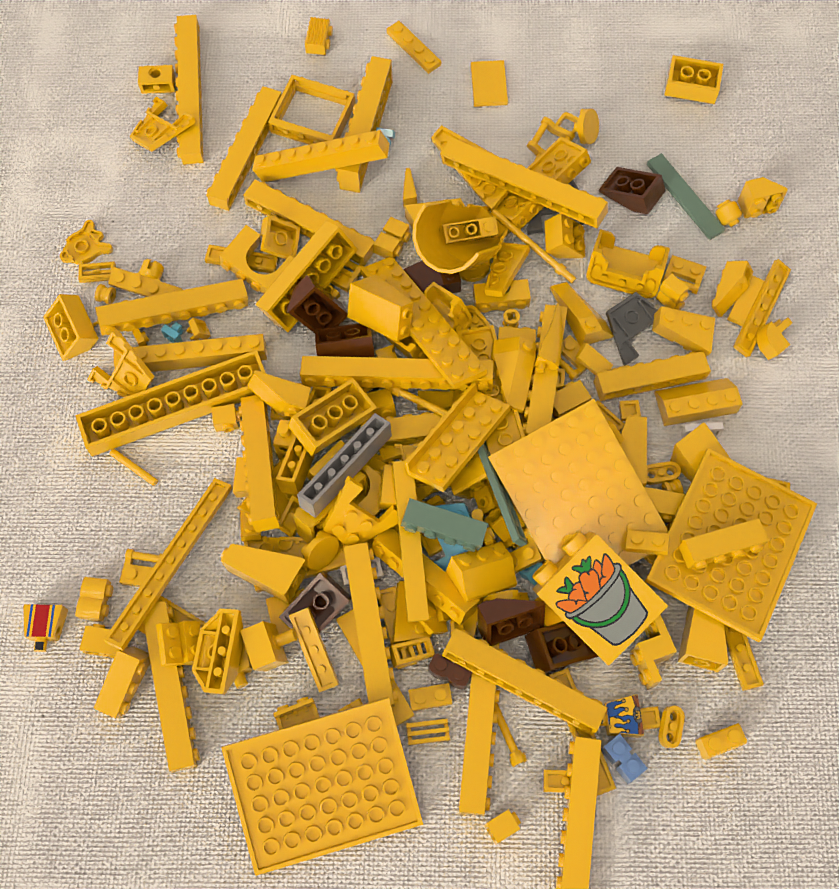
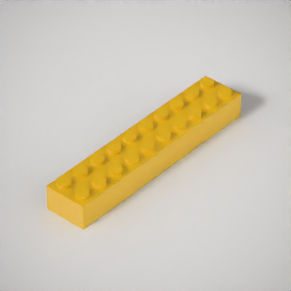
M257 350L75 415L86 450L93 457L113 448L115 449L212 413V407L237 404L241 402L243 397L256 395L247 387V384L255 370L266 373Z

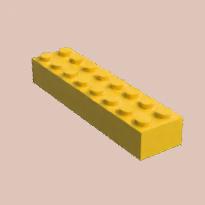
M372 56L370 63L367 62L366 76L362 77L361 82L362 89L357 94L358 102L353 107L354 115L349 120V132H346L344 137L376 131V128L380 127L393 83L391 59ZM369 162L335 168V171L338 172L337 182H339L340 189L360 193Z

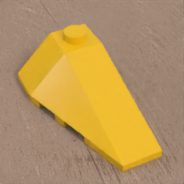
M567 282L550 286L559 306L567 307L566 320L580 346L583 343L591 344L613 338V334L606 321Z
M521 336L494 340L492 342L491 358L496 363L497 370L495 372L497 377H500L502 384L500 390L503 401L510 405V409L523 413L536 358V343Z

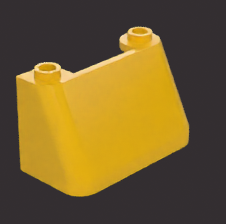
M600 229L586 273L587 280L593 284L629 294L637 292L644 298L655 297L665 271L670 248L657 245L651 248L649 255L614 246L615 236L613 233Z
M432 282L424 291V295L456 333L457 331L467 330L472 323V316L462 299L437 283ZM384 335L407 358L429 359L411 336L395 341Z

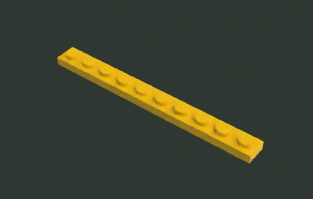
M214 478L104 638L107 644L124 651L231 492V484Z

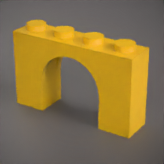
M245 225L220 254V265L226 271L233 272L238 279H243V281L249 283L253 290L264 294L294 257L289 255L273 273L258 274L247 265V260L260 245L261 235Z
M340 440L308 470L307 478L311 481L346 443ZM366 463L360 471L366 475L368 494L358 506L377 517L384 510L378 508L381 473L376 469H372Z

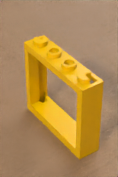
M291 75L268 121L270 133L308 145L338 139L341 137L350 118L354 104H356L355 93L341 90L334 86H328L318 81ZM296 91L345 105L332 135L282 120Z

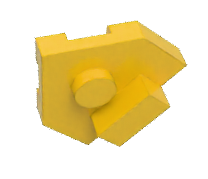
M427 598L429 620L419 621L424 626L423 629L429 635L448 632L446 622L451 620V618Z

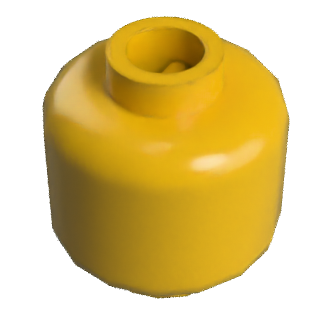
M728 199L717 206L718 209L715 211V214L721 225L732 227L740 222L738 219L741 218L742 211L736 201Z

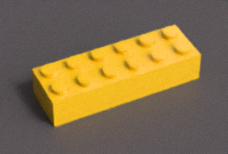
M325 221L255 305L276 326L288 333L298 322L297 319L287 312L294 287L308 275L325 289L358 249L339 226Z

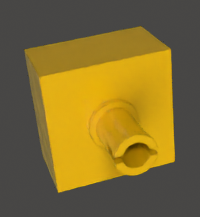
M264 621L240 630L252 668L256 671L267 672L288 663L283 646L298 640L294 629L279 634L276 624Z

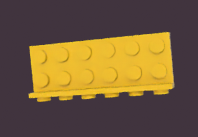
M560 136L527 169L538 171L544 176L553 177L561 183L569 184L591 163V159L587 149ZM510 192L496 209L521 230L544 206Z
M472 383L464 390L462 396L452 404L450 410L441 417L439 423L430 430L427 437L418 444L415 451L406 458L407 474L444 492L511 411L510 405L479 392L477 384Z

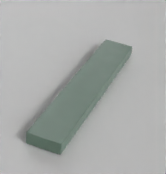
M662 153L647 161V166L653 173L662 175L666 189L709 240L725 231L721 223Z
M485 441L479 448L478 454L513 543L522 547L527 544V539L512 501L488 459L490 452L487 450Z

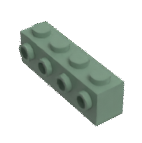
M410 498L400 526L405 527L406 531L412 533L418 531L424 533V536L427 538L436 539L437 537L443 539V542L446 544H459L465 550L475 552V550L478 551L482 547L488 523Z

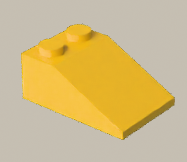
M257 370L254 371L247 384V387L278 415L284 416L289 421L293 415L306 408L311 390L310 387Z

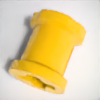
M515 309L506 310L503 315L502 325L507 326L509 324L513 328H518L519 312Z

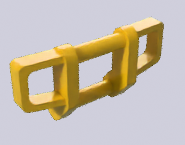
M564 112L556 124L550 118L543 117L539 129L533 139L527 144L528 149L536 155L535 160L546 151L538 145L546 129L556 136L573 141L576 133L574 128L571 132L560 127L565 119L575 123L579 117Z

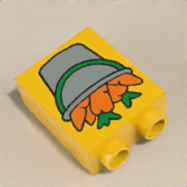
M578 530L562 545L561 548L567 554L556 565L551 560H548L536 570L532 578L537 584L532 590L609 666L668 605L596 533L589 531L584 535Z

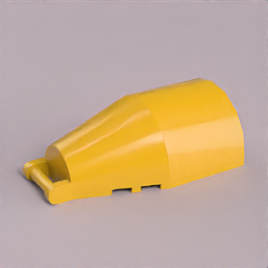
M449 199L423 204L413 223L412 238L416 252L423 262L437 272L453 274L486 263L495 256L502 247L503 239L511 232L497 219L499 234L494 237L445 243L442 227L444 224L493 217L487 206L473 204L463 206L462 202L452 204L453 202Z

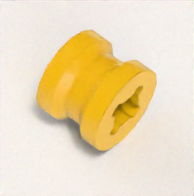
M99 284L95 291V300L97 302L104 301L108 305L113 304L116 298V289L114 287L107 288L105 285Z
M673 479L670 483L662 482V490L684 494L683 486L679 479Z

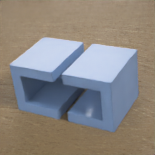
M618 734L602 747L601 751L612 765L618 760L621 762L615 769L625 782L629 784L648 768L636 753L631 755L629 751L632 748L622 735Z

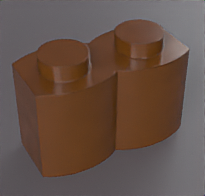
M434 654L428 666V671L433 677L439 680H447L451 686L460 690L466 689L472 676L470 670L453 663L451 660L443 657L442 654Z

